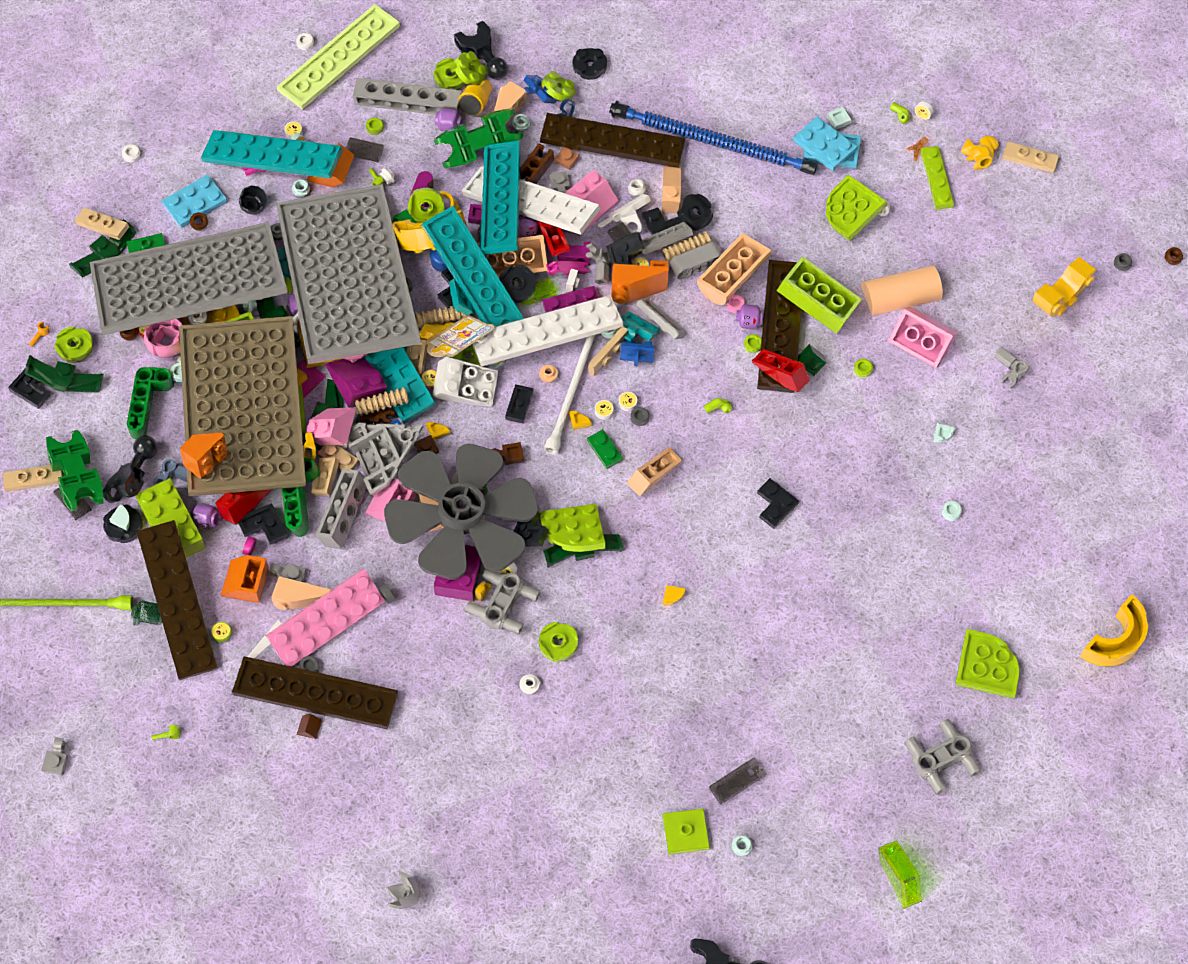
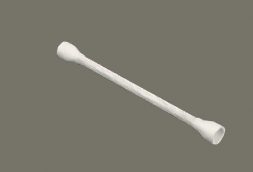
M595 335L588 336L555 430L546 440L544 451L549 454L556 455L559 452L561 431Z

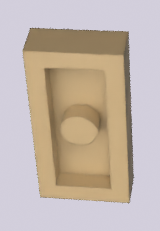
M421 340V344L407 346L406 353L420 376L424 372L428 347L427 340Z
M324 445L317 453L320 458H337L340 461L338 470L341 472L342 469L354 470L360 463L357 457L338 445Z
M337 458L319 459L318 467L321 470V474L313 482L311 489L313 495L331 496L340 462Z

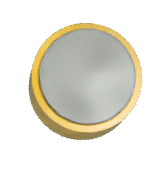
M484 80L480 85L467 86L458 98L461 110L472 116L480 114L486 106L488 96L492 91L491 82Z

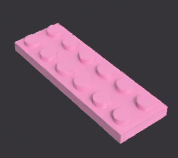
M362 568L265 636L283 664L292 667L302 658L308 656L380 606L385 600L366 570Z

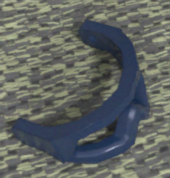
M565 99L559 107L562 113L558 115H567V112L564 110V106L567 103L571 105L569 117H572L575 101Z

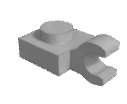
M272 563L269 571H271L270 575L274 577L280 576L303 582L306 568L288 563L286 568H283L278 564Z
M55 737L53 752H46L41 769L42 772L63 776L68 759L67 754H63L66 745L64 738Z

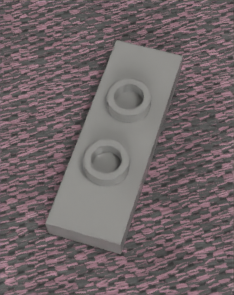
M682 222L642 239L645 249L641 252L645 255L655 250H660L669 244L677 243L679 240L693 235L692 229L685 222Z
M642 299L637 302L636 306L647 314L649 320L656 322L663 332L670 334L674 339H681L686 336L687 332L652 301Z

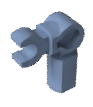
M166 459L162 464L160 475L154 478L153 484L156 485L169 478L172 479L174 475L176 478L187 482V468L182 465L177 466L173 459Z

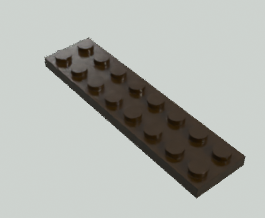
M547 113L540 136V143L679 168L685 138Z
M769 260L760 352L765 349L797 361L801 308L777 291L797 262ZM759 368L757 389L795 392L782 386Z
M175 520L136 531L179 681L218 669Z
M243 656L232 694L388 730L398 690Z

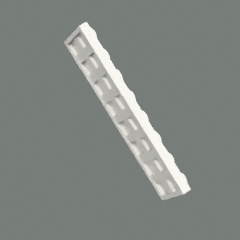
M480 167L462 189L463 196L482 202L484 167ZM520 179V215L581 235L600 211L599 204Z
M611 295L494 327L493 331L472 345L482 367L623 327V321Z

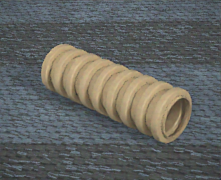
M704 231L702 234L699 233L697 236L694 235L692 238L678 242L677 245L673 244L672 247L663 248L662 256L665 261L667 259L670 262L677 255L712 242L711 237Z
M450 306V308L444 307V309L439 308L438 310L433 309V311L427 310L425 313L424 311H421V313L416 312L415 314L419 329L425 323L430 325L444 324V322L459 321L467 316L457 312L453 306Z
M402 387V390L396 389L394 392L391 390L390 393L384 392L383 395L380 393L379 396L373 395L372 398L367 397L365 400L364 398L361 401L356 400L355 404L358 415L363 416L362 414L364 413L367 415L368 412L374 413L375 410L378 412L380 409L385 410L386 407L391 408L393 405L397 407V404L403 405L404 402L408 404L409 399L406 389Z

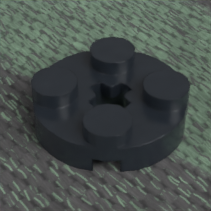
M599 48L578 49L573 57L572 67L574 72L583 79H597L607 69V58ZM587 62H593L592 66H588Z
M689 194L680 201L677 215L682 222H685L692 230L697 231L711 223L713 213L711 214L710 208L712 205L701 194ZM696 208L698 210L697 213L699 215L695 214L693 212V209Z
M512 265L507 267L500 275V281L513 301L521 303L533 295L536 288L534 273L528 267ZM522 280L521 286L514 287L515 284L513 281Z
M125 504L123 506L126 508L130 518V525L127 531L111 523L109 520L118 507L112 509L103 517L104 531L107 537L114 542L128 543L138 537L136 531L141 530L143 527L140 513L130 505Z

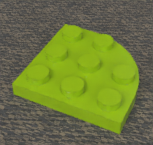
M848 174L829 194L826 201V217L833 230L850 242L887 206V202Z
M596 503L539 511L541 513V526H545L549 530L546 539L551 544L555 543L562 546L563 550L574 552L605 549V540Z
M966 629L955 685L1014 699L1019 679L1017 658L1007 647L1008 645L998 637Z

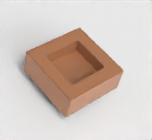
M563 147L556 156L555 163L570 170L578 160L579 154Z

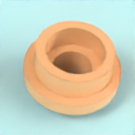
M545 365L540 369L539 376L542 381L550 383L556 380L558 371L552 365Z

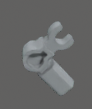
M594 243L586 245L591 251L586 253V256L593 258L596 262L595 283L599 285L607 284L609 281L608 263L611 262L608 251L598 249Z
M1003 347L996 352L994 358L1007 368H1011L1010 374H1005L1001 382L1004 383L1006 380H1010L1012 383L1009 385V388L1012 389L1016 384V380L1026 375L1028 365L1025 361H1017V358Z

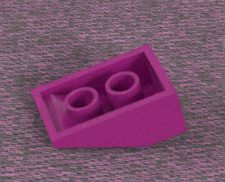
M363 357L354 363L346 359H340L325 364L348 408L356 407V400L361 401L362 398L364 400L367 397L372 398L373 395L379 396L380 393L383 395L386 391L387 386L380 373Z
M465 545L466 572L461 578L450 580L439 576L435 577L434 593L436 596L466 601L474 600L482 564L475 546Z

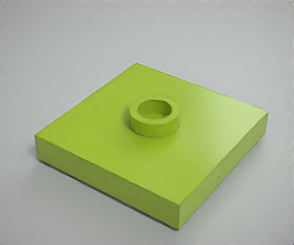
M703 808L662 813L668 855L709 850Z

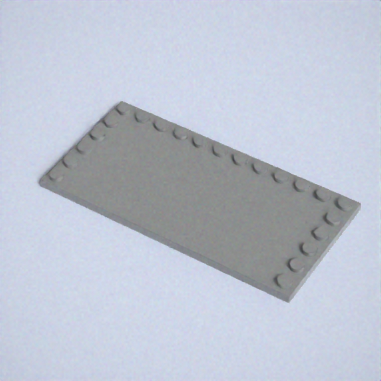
M383 184L276 203L308 364L421 344Z

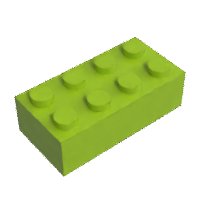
M803 256L777 289L780 294L836 334L862 300Z
M171 478L145 489L135 496L150 527L175 520L186 558L206 549L203 539Z

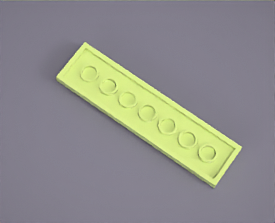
M374 4L277 86V90L303 110L400 27V22Z

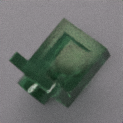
M141 600L132 608L131 618H133V625L137 626L140 622L154 625L162 624L157 603Z

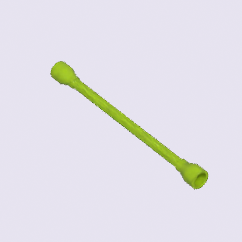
M120 595L115 598L100 600L0 598V606L105 605L119 610H133L134 602L133 595Z

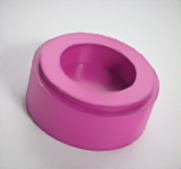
M248 536L242 554L251 556L257 542L256 538Z

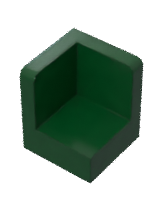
M810 344L797 357L798 361L804 364L806 371L813 376L826 364L823 355Z

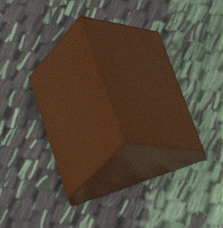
M311 713L302 715L297 735L316 739L322 720Z

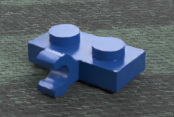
M526 75L523 81L529 87L524 89L529 94H537L544 103L554 104L557 99L546 92L548 90L546 86L542 87L541 82L543 79L540 76Z

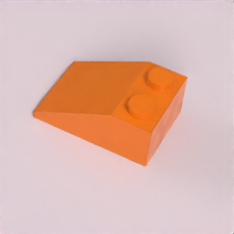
M613 264L611 288L613 301L618 304L631 303L667 290L669 267Z

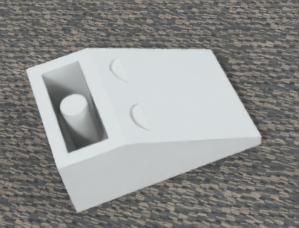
M445 357L438 361L432 397L451 402L492 407L498 371Z

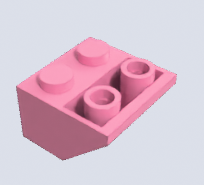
M394 479L388 487L374 495L365 514L385 522L384 508L388 502L394 499L415 501L417 493L403 487L398 479Z

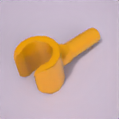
M43 321L38 323V332L29 343L32 347L41 336L49 334V325L44 328Z

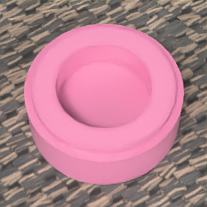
M735 294L727 301L726 307L730 312L737 313V310H741V306L745 304V300L742 296Z

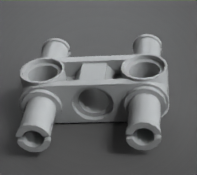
M486 568L482 580L497 585V588L487 606L483 607L470 600L466 605L465 612L479 617L490 629L500 630L504 628L519 635L524 623L511 619L508 615L520 595L536 602L540 596V590L525 585V582L514 573L499 574ZM509 583L516 584L514 587L507 586ZM494 615L499 617L496 620L490 619Z
M946 719L938 725L946 736L947 741L928 751L922 750L915 736L904 742V745H906L913 757L912 762L916 773L929 782L936 795L947 789L938 775L940 771L958 762L963 763L970 777L977 775L982 770L972 756L973 750L970 747L969 739L957 733L950 719ZM956 745L963 746L965 750H958ZM921 763H927L930 768H923Z

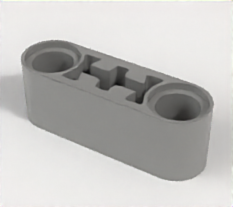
M710 242L675 256L670 260L669 264L676 277L683 279L708 269L722 255V252L716 242Z

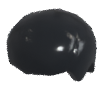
M250 185L242 190L239 197V205L242 211L247 214L257 215L266 206L267 196L262 188Z

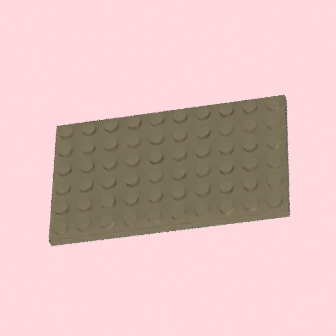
M293 317L179 326L185 442L192 435L222 433L224 434L228 452L226 458L222 462H218L209 475H205L202 479L187 469L189 497L306 486Z

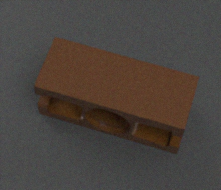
M538 143L520 167V179L523 180L525 178L524 181L537 184L554 162V151L549 149L548 154L541 159L540 157L543 156L545 147Z

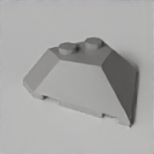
M358 423L351 427L347 444L356 453L366 476L363 480L371 496L389 486L422 431L423 426L415 425L414 427L396 424L367 425L366 423Z

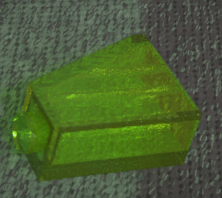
M896 840L879 847V861L902 908L905 909L922 902L920 875L898 841Z

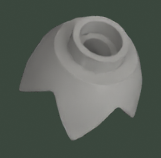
M399 871L403 884L386 887L390 895L396 900L395 902L388 903L387 906L403 909L418 903L421 897V890L412 876Z

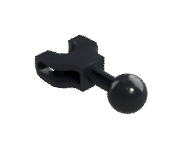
M484 21L476 23V35L466 36L461 31L454 34L455 45L461 53L472 51L479 60L484 59L487 63L486 71L489 77L500 80L507 75L509 69L507 62L492 54L491 29Z
M143 435L134 441L133 451L135 455L130 463L121 465L103 489V497L107 502L115 503L120 501L124 495L131 498L140 492L144 484L143 476L145 474L140 468L143 462L154 457L158 450V445L154 438ZM112 488L117 490L114 497L111 496Z
M694 938L690 941L691 951L703 956L706 959L705 964H740L730 962V955L722 953L718 945L711 940ZM755 960V961L751 962L750 964H768V963L765 962V961H763V960Z

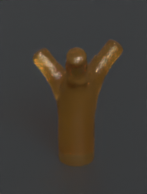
M925 136L913 146L906 148L907 151L914 150L915 162L917 161L920 149L928 142Z

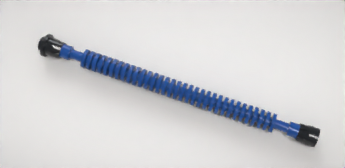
M618 100L610 106L609 113H611L612 118L638 119L642 121V125L646 124V126L652 128L655 126V129L668 130L669 133L672 131V134L676 133V135L681 133L682 137L684 135L686 138L689 137V139L694 137V140L698 139L699 142L702 141L703 143L707 141V144L711 143V145L716 147L720 144V148L724 146V149L727 150L728 148L729 151L733 148V152L737 150V153L741 152L743 155L746 152V156L750 154V157H753L755 154L754 158L757 159L759 156V159L762 160L763 158V161H766L768 158V162L772 160L773 164L776 162L779 165L781 162V166H784L785 163L793 165L794 168L810 175H814L817 169V161L806 158L794 159L788 157L787 152H784L783 155V151L779 152L776 149L774 153L773 148L771 150L770 147L766 148V146L761 148L760 144L758 146L752 142L748 144L746 140L745 142L739 138L735 140V137L731 138V136L726 134L722 136V133L718 134V132L712 130L709 132V129L705 130V128L699 126L696 128V125L683 124L679 120L671 119L670 121L669 117L667 119L665 116L662 117V115L657 117V114L653 115L652 112L645 111L644 114L639 113L635 109L630 108V106L621 104Z

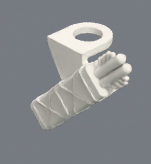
M642 194L621 208L611 212L608 215L609 218L600 222L598 227L602 228L612 221L618 222L621 220L627 233L640 232L642 223L636 210L651 201L649 195ZM635 222L638 225V229L631 230L628 227V223Z

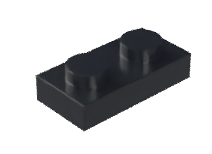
M515 384L505 420L524 424L534 392L533 388Z

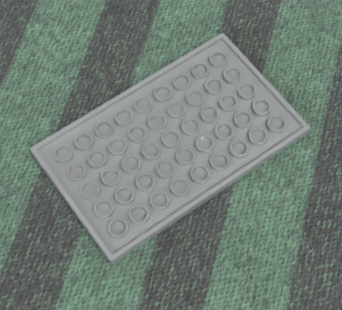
M269 222L90 262L103 335L288 293Z

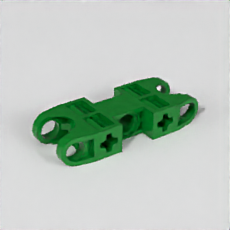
M514 108L497 110L481 116L483 125L467 131L465 125L461 124L446 130L434 138L435 145L444 143L450 144L452 147V154L447 160L442 162L443 167H456L477 159L475 150L485 146L522 139L524 137L522 131L508 132L505 127L510 116L515 114Z
M79 430L72 431V438L66 443L58 442L52 436L46 437L48 461L53 472L62 470L64 476L58 477L59 490L64 503L71 512L77 510V502L82 498H90L97 505L104 504L102 482L97 469L86 470L85 464L90 463V451Z

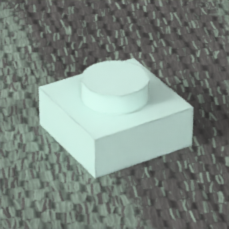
M843 107L827 113V118L835 130L851 124V118Z

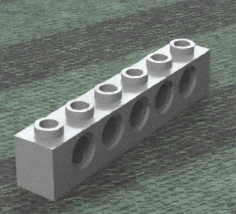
M357 78L353 99L354 105L436 115L437 111L440 112L442 108L456 109L459 113L458 98L461 95V91Z

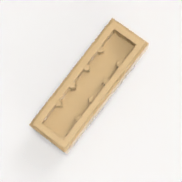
M1007 141L1002 159L1054 173L1059 155Z
M85 207L74 220L76 225L118 240L121 239L129 228L128 223Z
M621 327L588 363L589 374L595 376L603 366H607L615 353L617 354L621 351V342H625L624 336L628 334L627 328Z
M46 465L3 472L5 492L58 484V477L63 476L62 470L53 472L51 466Z

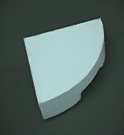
M937 423L933 442L947 441L950 439V436H953L956 427Z
M120 504L109 520L111 523L127 531L130 525L129 514L126 508Z

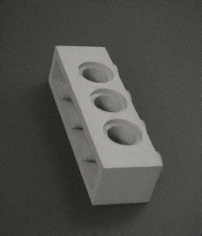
M342 469L315 535L326 547L342 549L367 488L363 480L365 477L359 470Z

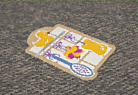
M470 315L465 316L426 342L429 345L427 352L435 357L455 356L493 331L495 326L493 324H486Z

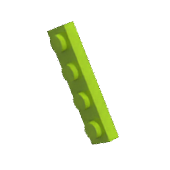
M939 146L921 148L920 153L935 210L953 208L954 203Z

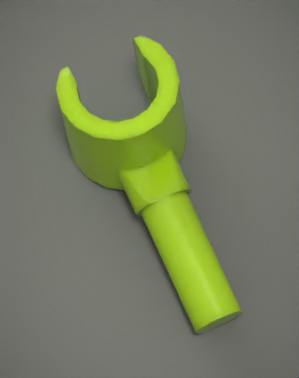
M370 168L369 172L374 178L372 185L383 184L384 186L383 178L381 176L378 177L373 168Z
M170 725L168 732L151 735L152 740L161 738L178 739L181 729L177 725Z

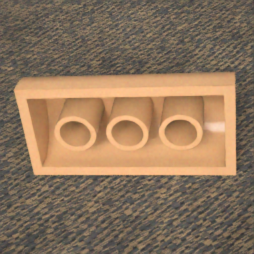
M742 233L697 279L700 291L715 304L724 305L771 256V249Z
M543 235L518 238V250L484 255L498 278H500L501 273L507 267L512 265H524L533 273L548 272Z
M933 265L861 282V288L872 316L904 309L909 306L913 307L942 300L943 295L941 279Z

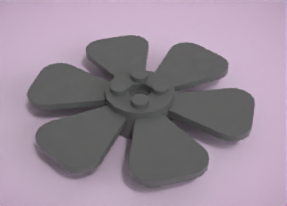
M469 443L460 446L456 452L458 483L455 484L450 483L438 455L431 451H422L399 469L398 481L403 487L438 502V505L394 499L388 502L384 508L388 534L395 543L406 544L441 524L444 528L421 551L418 557V564L426 573L455 580L461 578L466 572L464 534L470 533L485 568L493 572L502 571L524 553L525 541L519 534L487 521L483 517L488 516L519 522L531 521L536 517L538 511L533 487L526 479L514 478L483 496L480 491L497 475L503 465L502 456L497 451Z

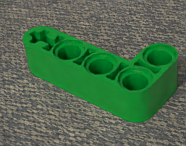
M141 367L136 371L127 418V428L133 439H137L147 433L154 391H169L173 388L174 381L170 370L157 367Z
M304 458L307 483L319 477L321 470L311 458ZM304 486L282 488L286 526L296 536L302 537L309 531Z

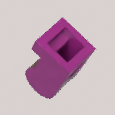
M423 171L418 174L410 196L416 189H433V176L430 172ZM425 202L421 206L428 208L429 204Z
M584 241L583 246H571L568 244L570 251L557 255V260L586 262L590 265V258L586 256V253L591 251L586 245L591 244V241Z

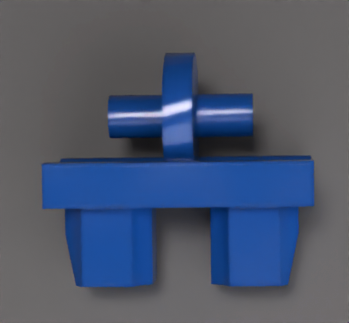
M626 339L625 342H621L620 360L634 361V366H638V362L653 363L655 345H652L651 341L635 344V341L632 340L630 342Z

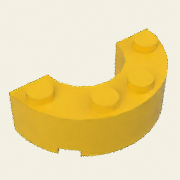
M457 211L462 221L466 225L463 211ZM411 219L393 222V229L400 249L414 251L415 253H421L425 249L430 248L436 250L422 228V223H412Z
M1079 256L1068 265L1056 283L1052 286L1046 283L1035 292L1033 303L1051 317L1062 316L1068 306L1072 307L1078 300L1077 297L1086 286H1090L1094 281L1093 275L1096 269Z
M1133 594L1122 604L1115 616L1121 622L1123 634L1113 639L1103 638L1096 634L1084 648L1080 656L1082 659L1094 665L1110 667L1123 664L1136 655L1146 638L1148 623L1147 613L1143 605Z

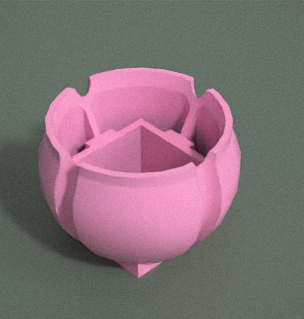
M176 318L148 325V328L145 327L144 342L147 349L153 355L160 358L174 359L180 353L179 326L183 324ZM164 336L174 339L171 345L164 346L160 344Z

